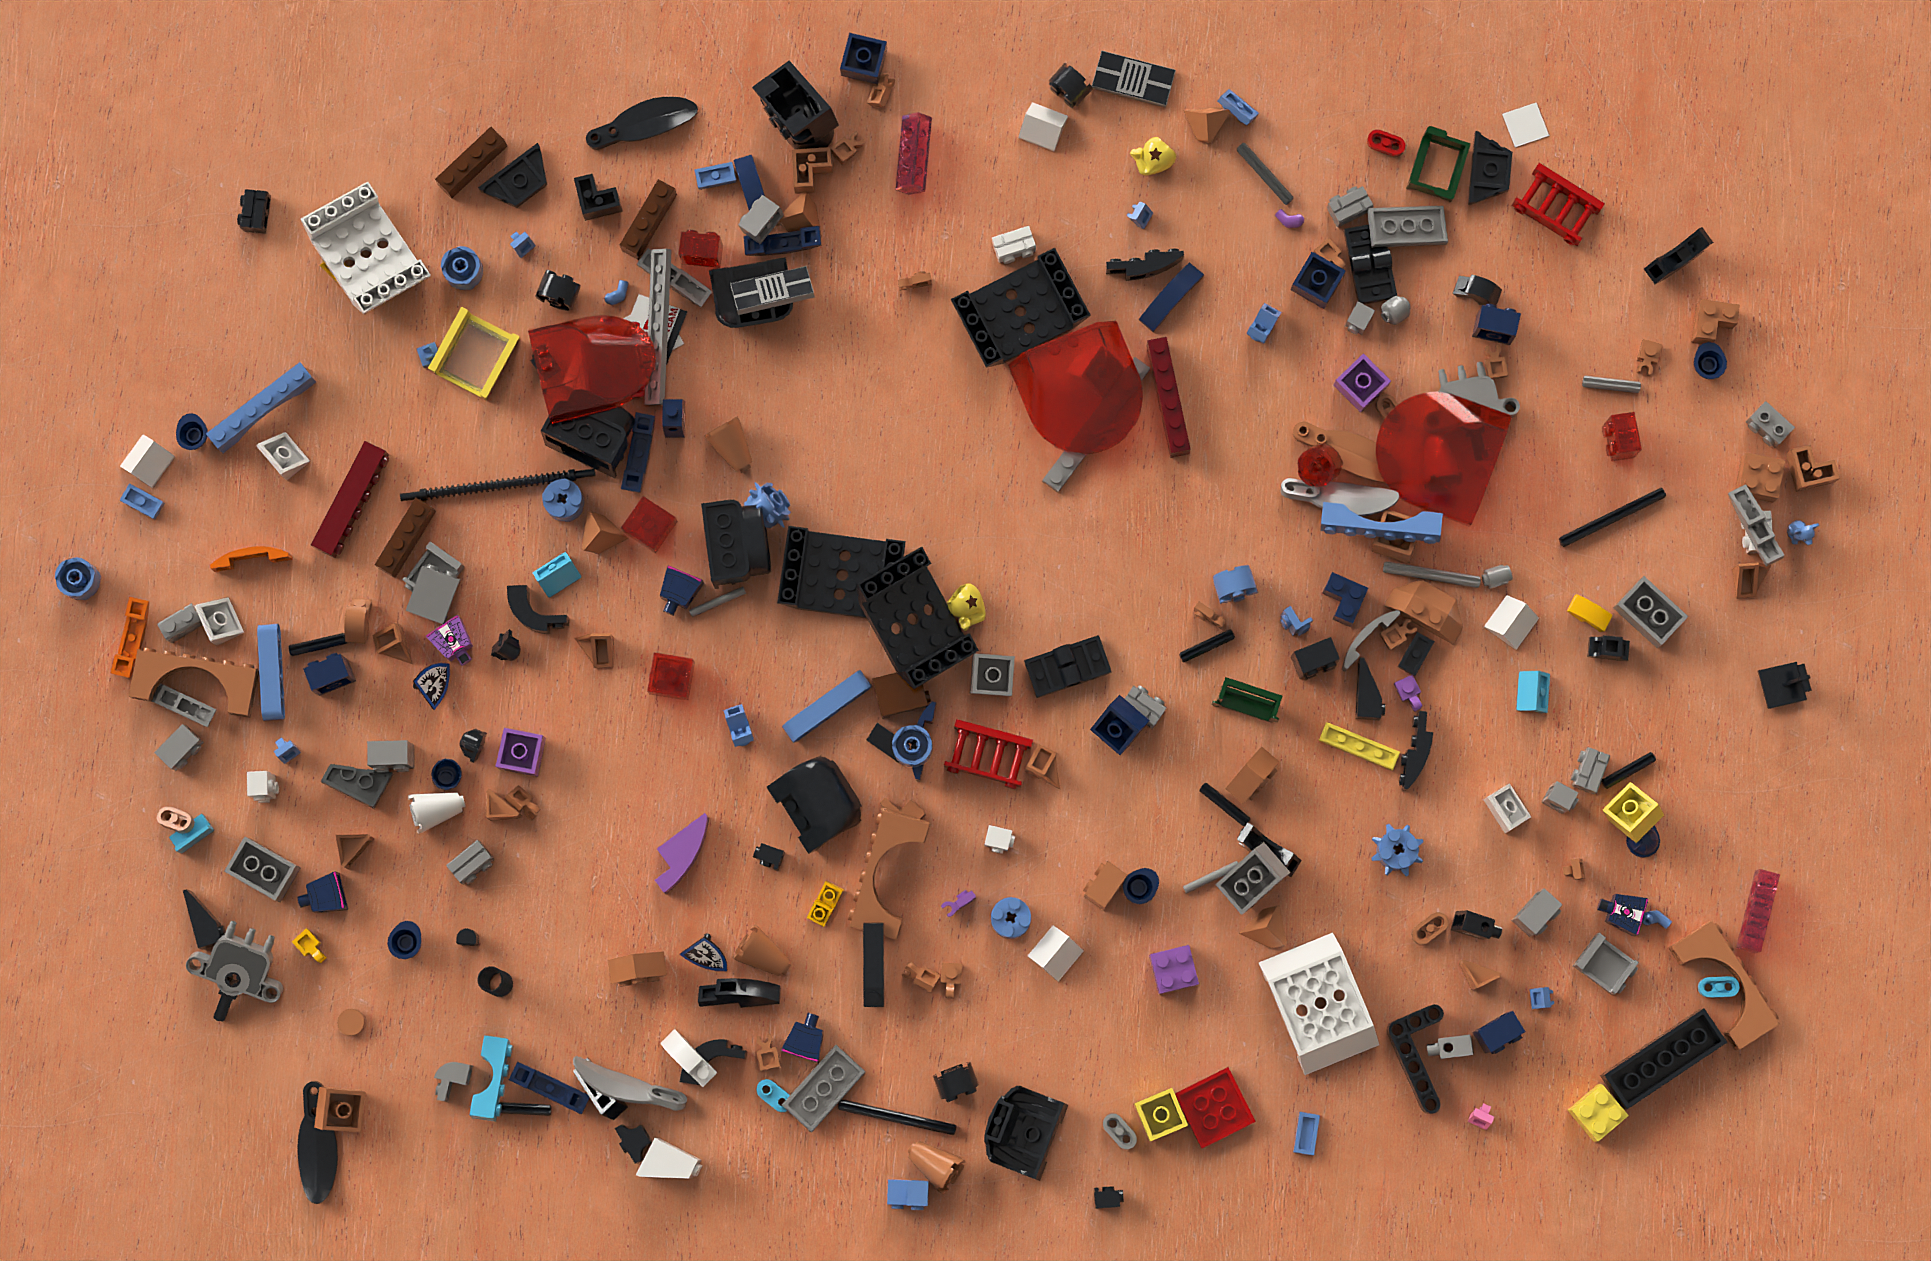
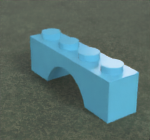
M484 1035L481 1057L491 1064L493 1078L486 1090L473 1095L469 1114L473 1119L496 1122L497 1116L500 1117L502 1105L499 1102L500 1097H503L505 1093L503 1080L504 1077L508 1076L509 1065L506 1064L513 1050V1045H510L509 1039Z

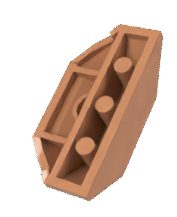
M1422 580L1394 588L1384 605L1392 611L1399 610L1401 612L1400 615L1404 618L1411 619L1413 623L1451 644L1455 643L1463 628L1457 600Z

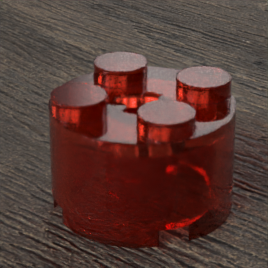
M1325 443L1317 444L1303 452L1299 457L1297 463L1298 475L1309 486H1325L1340 474L1343 460L1332 446Z

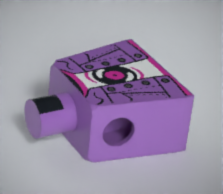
M458 615L426 635L449 661L457 658L463 666L472 660L467 650L472 648L473 644L462 619Z

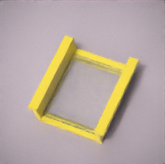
M461 307L428 369L453 384L487 400L512 351L520 340V336L514 333L511 335L472 315L467 309Z

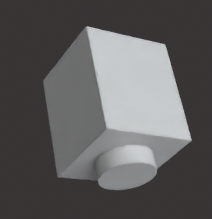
M1357 302L1345 324L1348 327V331L1356 335L1358 333L1362 335L1375 310Z

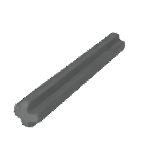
M1246 143L1239 145L1237 148L1238 153L1285 205L1289 204L1293 200L1291 193Z

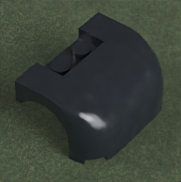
M786 257L709 270L715 302V314L718 321L724 326L739 328L775 322L788 316L793 309V303L738 315L730 284L787 271Z
M818 756L805 761L767 786L775 802L782 803L801 834L798 838L808 854L817 851L826 842L838 834L855 827L861 821L860 807L862 805L838 765L826 757Z

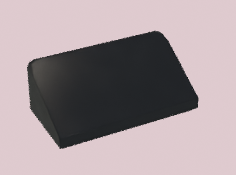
M877 723L866 741L899 763L892 749L894 734Z

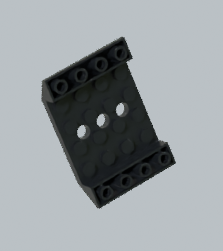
M1056 248L1039 255L1037 261L972 293L966 291L951 299L986 368L1004 364L1074 329L1091 316ZM1008 291H1015L1017 297L1013 300L1006 297ZM1022 307L1026 310V314L1021 317L1017 316L1015 310ZM1031 324L1035 327L1033 333H1026L1024 326Z
M788 526L777 604L800 610L867 618L859 605L856 584L904 557L906 541L886 539V541L812 532L808 528ZM841 552H849L851 554L850 559L842 561L839 558ZM844 570L848 573V577L845 580H839L837 573ZM836 590H843L845 597L841 600L834 597Z
M923 547L914 550L856 584L859 605L897 674L913 689L979 651L970 633L963 634L955 617L949 611L943 595L927 568L932 563ZM925 605H929L932 608L930 615L924 613ZM909 614H913L916 618L914 625L908 622ZM894 623L900 627L898 634H894L891 630Z

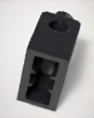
M1464 910L1455 912L1451 931L1478 939H1490L1491 937L1499 939L1502 934V927L1495 926V920Z

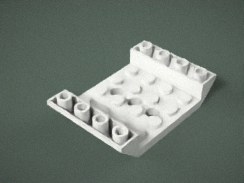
M369 182L360 185L301 218V222L313 246L352 304L363 314L431 276L422 261H417L380 206L378 196ZM380 241H386L388 246L382 249L377 244ZM368 250L372 255L369 258H364L361 256V252ZM350 259L355 262V265L353 267H346L344 262Z
M1333 933L1258 963L1265 981H1268L1294 1044L1304 1075L1379 1045L1373 1022L1343 950ZM1336 990L1344 992L1345 997L1342 1001L1334 999L1333 995ZM1318 997H1322L1326 1001V1006L1323 1009H1318L1315 1006V1000ZM1299 1005H1304L1307 1008V1014L1303 1017L1296 1013V1008Z

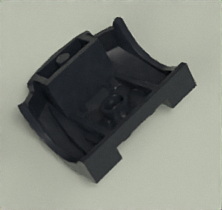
M1022 1086L1011 1088L1004 1096L999 1098L988 1118L984 1142L986 1144V1155L990 1162L1040 1181L1047 1164L1045 1159L1059 1123L1062 1124L1068 1104Z

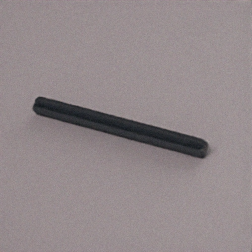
M1663 488L1648 493L1561 536L1559 542L1562 547L1568 546L1665 498L1666 493Z
M842 1099L838 1105V1109L841 1111L954 1135L956 1132V1125Z

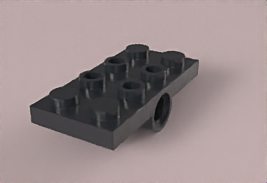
M1369 225L1344 229L1358 302L1367 304L1389 300L1397 296L1392 272V257L1388 247L1371 246Z
M1099 635L1073 644H1066L1050 652L1024 660L1036 698L1112 673Z

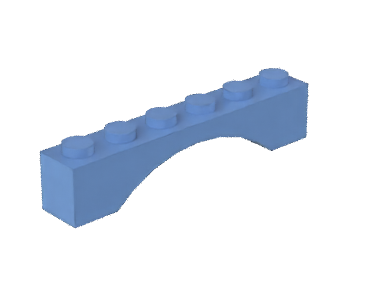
M299 362L207 432L206 435L217 449L224 453L239 442L243 435L266 414L289 399L302 394L315 384L316 381Z
M1323 502L1321 531H1324L1326 534L1344 533L1347 536L1364 535L1367 538H1375L1377 536L1384 537L1387 540L1398 538L1404 539L1407 542L1419 540L1428 544L1440 542L1443 513L1423 511L1403 521L1377 522L1355 514L1344 504Z

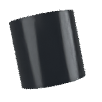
M462 929L457 934L456 943L463 946H478L479 935L474 930Z

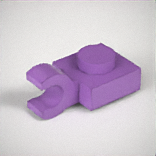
M1413 675L1395 682L1394 686L1402 702L1409 700L1414 712L1421 709L1422 704L1416 696L1421 691Z
M965 890L957 895L958 900L955 902L947 901L941 905L942 909L946 906L952 908V911L947 914L948 917L953 916L956 911L976 899L972 890L970 892Z

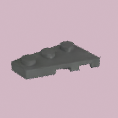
M330 764L321 779V783L375 809L393 773H377V771L371 769L365 770Z

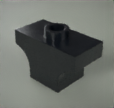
M1606 635L1589 637L1587 657L1627 662L1630 641L1623 640V637Z
M624 1124L616 1127L615 1130L622 1141L619 1144L624 1153H629L634 1164L644 1160L643 1150L652 1143L644 1126L640 1125L634 1129H628Z

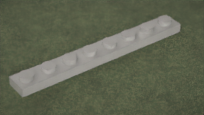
M654 249L651 252L644 404L649 406L663 405V399H665L672 251L670 249Z
M1134 357L1042 482L1056 492L1061 490L1151 369Z

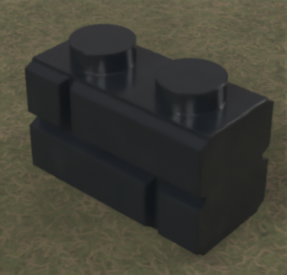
M245 189L244 195H241L240 206L242 207V213L238 214L237 223L244 232L266 233L271 195L267 191Z

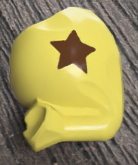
M1158 137L1147 141L1143 149H1133L1130 152V155L1136 161L1139 173L1145 176L1167 170L1176 160V153Z
M961 585L947 601L949 611L954 616L960 617V627L964 631H967L972 625L984 621L986 616L984 602L979 590L974 585Z

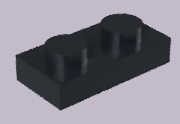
M1417 632L1397 667L1415 677L1435 641Z

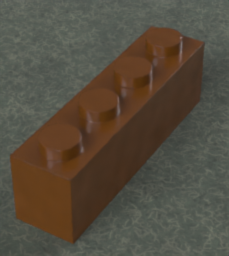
M492 127L488 128L435 178L438 186L452 199L507 147L505 140Z
M659 179L657 180L620 243V248L623 252L637 260L640 259L677 196L674 187Z
M415 497L374 564L378 569L394 578L397 577L436 513L434 508Z

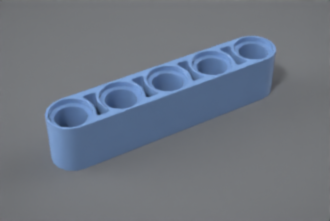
M279 624L258 625L263 721L284 719L285 704Z
M859 670L787 721L782 728L792 742L795 743L867 692L872 685L862 671Z

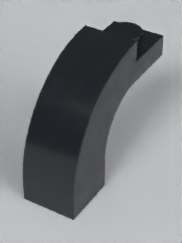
M1701 227L1678 246L1656 258L1644 268V271L1653 283L1657 284L1686 266L1714 242L1703 227Z
M527 585L507 586V598L510 609L515 617L528 629L542 634H550V626H552V629H564V626H569V617L567 615H540L534 612L530 605V590Z
M1249 823L1240 831L1237 838L1240 842L1239 844L1249 852L1264 842L1290 871L1289 877L1293 876L1302 861L1294 853L1268 839Z
M725 1039L711 1040L694 1049L707 1063L719 1056L746 1059L747 1051L743 1050V1046L731 1045V1048H728L729 1040ZM682 1068L680 1082L700 1085Z

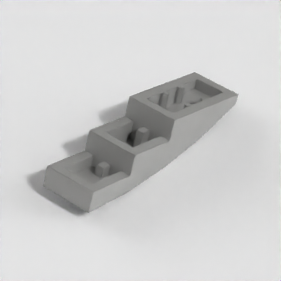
M648 248L638 261L637 266L651 274L652 251ZM671 263L670 288L699 307H702L712 291Z
M1745 484L1729 492L1728 496L1765 566L1783 559L1785 555L1774 539L1775 534L1766 522L1764 512L1747 485Z
M163 684L159 685L152 702L206 727L209 726L216 712V709Z

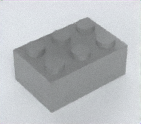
M1645 576L1613 607L1656 648L1660 647L1688 618L1678 606Z
M244 837L224 872L273 900L281 902L301 867L252 839Z
M1263 842L1215 885L1242 915L1281 882L1290 871Z

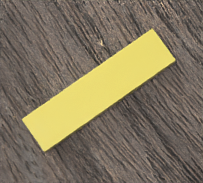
M1328 722L1325 723L1319 741L1391 771H1393L1400 754L1397 750Z

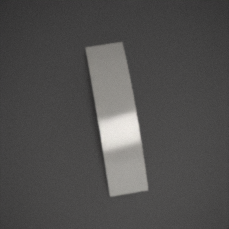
M1399 610L1378 617L1358 634L1344 658L1342 666L1344 672L1360 656L1355 649L1378 625L1386 629L1400 615L1401 612Z

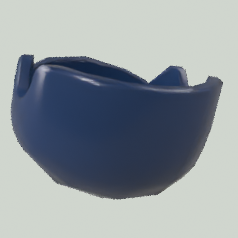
M445 758L438 761L431 773L434 785L442 790L455 788L462 777L460 765L452 759Z

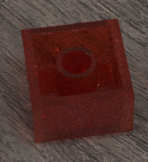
M696 230L681 231L678 254L682 264L721 268L723 244L720 235H717L715 232L701 234Z
M1635 412L1611 415L1604 423V426H1602L1604 438L1607 437L1608 445H1606L1607 456H1610L1611 462L1635 458L1642 450Z
M642 496L621 529L625 534L656 554L678 521L675 516Z
M654 653L647 689L649 695L688 701L695 666L694 659Z

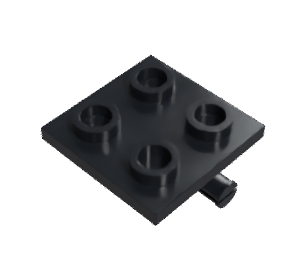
M1797 662L1758 670L1768 709L1807 700L1805 692L1812 691L1809 682L1811 678L1810 675H1807L1805 664L1798 665Z

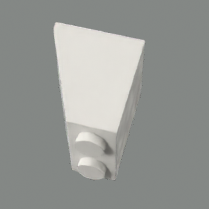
M654 1138L636 1175L639 1177L689 1179L693 1178V1176H698L702 1168L700 1164L701 1159L660 1138Z

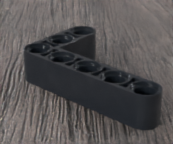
M1435 1004L1389 1023L1386 1030L1421 1110L1427 1114L1438 1112L1441 1104L1410 1034L1442 1020L1444 1015L1443 1009ZM1431 1008L1438 1011V1017L1435 1020L1429 1017L1428 1013ZM1413 1016L1418 1017L1420 1020V1025L1417 1028L1410 1024V1019ZM1395 1024L1399 1025L1402 1029L1399 1036L1392 1033V1027ZM1402 1043H1407L1410 1046L1408 1054H1403L1400 1051ZM1412 1061L1418 1064V1071L1416 1073L1410 1072L1408 1068ZM1420 1080L1425 1081L1427 1085L1424 1092L1417 1089V1083ZM1428 1099H1432L1435 1102V1108L1431 1111L1425 1106Z

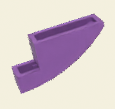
M706 813L657 848L670 866L669 870L655 879L665 894L685 877L696 861L708 828L709 817Z

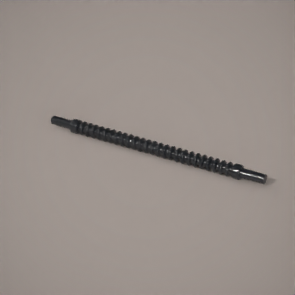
M570 469L568 472L563 470V473L557 471V474L554 472L549 474L547 472L546 475L541 473L540 476L535 474L534 477L532 475H529V477L524 475V478H521V476L518 479L513 477V479L507 478V480H504L502 478L501 481L496 479L495 482L493 480L490 482L486 480L485 483L480 481L479 484L474 482L473 485L471 483H468V485L463 483L462 486L457 484L456 487L454 485L451 487L447 485L446 488L441 486L440 489L435 487L434 490L432 488H429V490L423 488L417 492L400 494L401 501L414 500L416 497L421 499V501H425L428 498L432 500L433 497L438 499L439 496L444 498L445 495L447 497H450V495L455 497L456 494L461 496V493L467 495L468 492L469 494H472V492L477 494L478 491L483 493L484 490L486 492H489V490L494 492L495 489L500 491V488L505 490L507 487L508 489H511V487L516 489L517 486L522 488L523 485L525 487H528V485L533 486V484L538 486L539 483H542V485L545 482L550 484V482L559 479L576 481L577 478L596 476L595 469L579 471Z

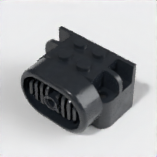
M790 60L752 87L760 97L764 106L763 109L770 117L769 121L774 128H778L782 137L794 149L826 148L831 144L834 137V129L839 126L833 110Z
M574 389L567 401L562 400L554 405L541 429V434L545 446L616 478L615 469L624 458L623 454L628 446L627 437L635 424V418L621 406L584 389Z
M732 499L701 503L710 576L715 589H719V585H735L736 583L747 581L750 576L764 575L771 572L767 529L764 526L762 507L757 509V505L741 506L738 501Z

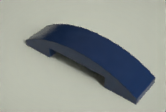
M752 154L733 160L749 210L752 208L755 200L759 199L762 195L765 196Z
M820 226L800 228V231L767 235L761 244L749 236H743L746 256L787 254L822 246Z
M1189 262L1154 299L1141 315L1139 321L1154 332L1189 290H1192L1202 279L1204 274Z
M637 412L635 414V424L632 429L633 435L621 485L622 490L641 492L654 432L655 416Z
M932 701L927 706L916 725L924 728V723L933 724L936 702ZM916 742L911 744V750L917 749ZM924 764L919 767H912L915 779L918 782L921 780Z
M520 1062L516 1063L509 1078V1081L549 1098L579 1114L583 1113L590 1098L588 1094Z

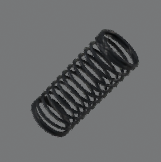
M485 967L478 974V986L483 991L496 997L506 996L513 988L512 977L496 967ZM500 973L501 983L499 987L491 990V978L495 974Z

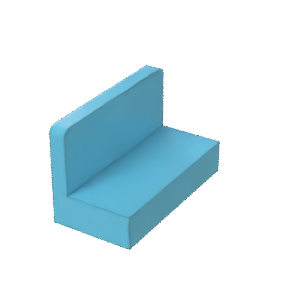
M566 551L532 572L548 597L555 595L581 578L579 571Z
M1542 671L1519 672L1516 708L1518 711L1548 713L1549 673Z
M200 814L194 819V827L190 832L185 834L175 832L169 837L175 845L174 849L176 852L184 853L214 831L204 814Z

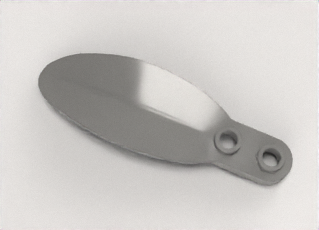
M1288 478L1282 482L1280 489L1281 494L1286 498L1311 502L1322 509L1323 502L1340 503L1359 516L1383 512L1395 505L1399 500V493L1394 490L1341 482H1322L1316 484L1311 481Z
M578 1056L573 1058V1065L581 1078L593 1089L607 1097L630 1103L659 1105L674 1111L685 1108L687 1097L682 1092L662 1086H652L640 1079L604 1068Z

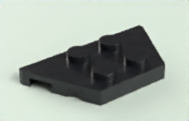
M1479 131L1474 133L1468 205L1508 192L1510 185L1513 152L1505 147H1501L1494 140L1484 137Z
M536 143L479 186V190L516 208L548 185L539 144Z

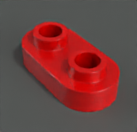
M1373 130L1368 135L1367 144L1375 151L1392 157H1398L1405 150V141L1399 136L1382 130ZM1379 139L1380 143L1376 144L1373 140ZM1396 145L1398 150H1393L1391 146Z

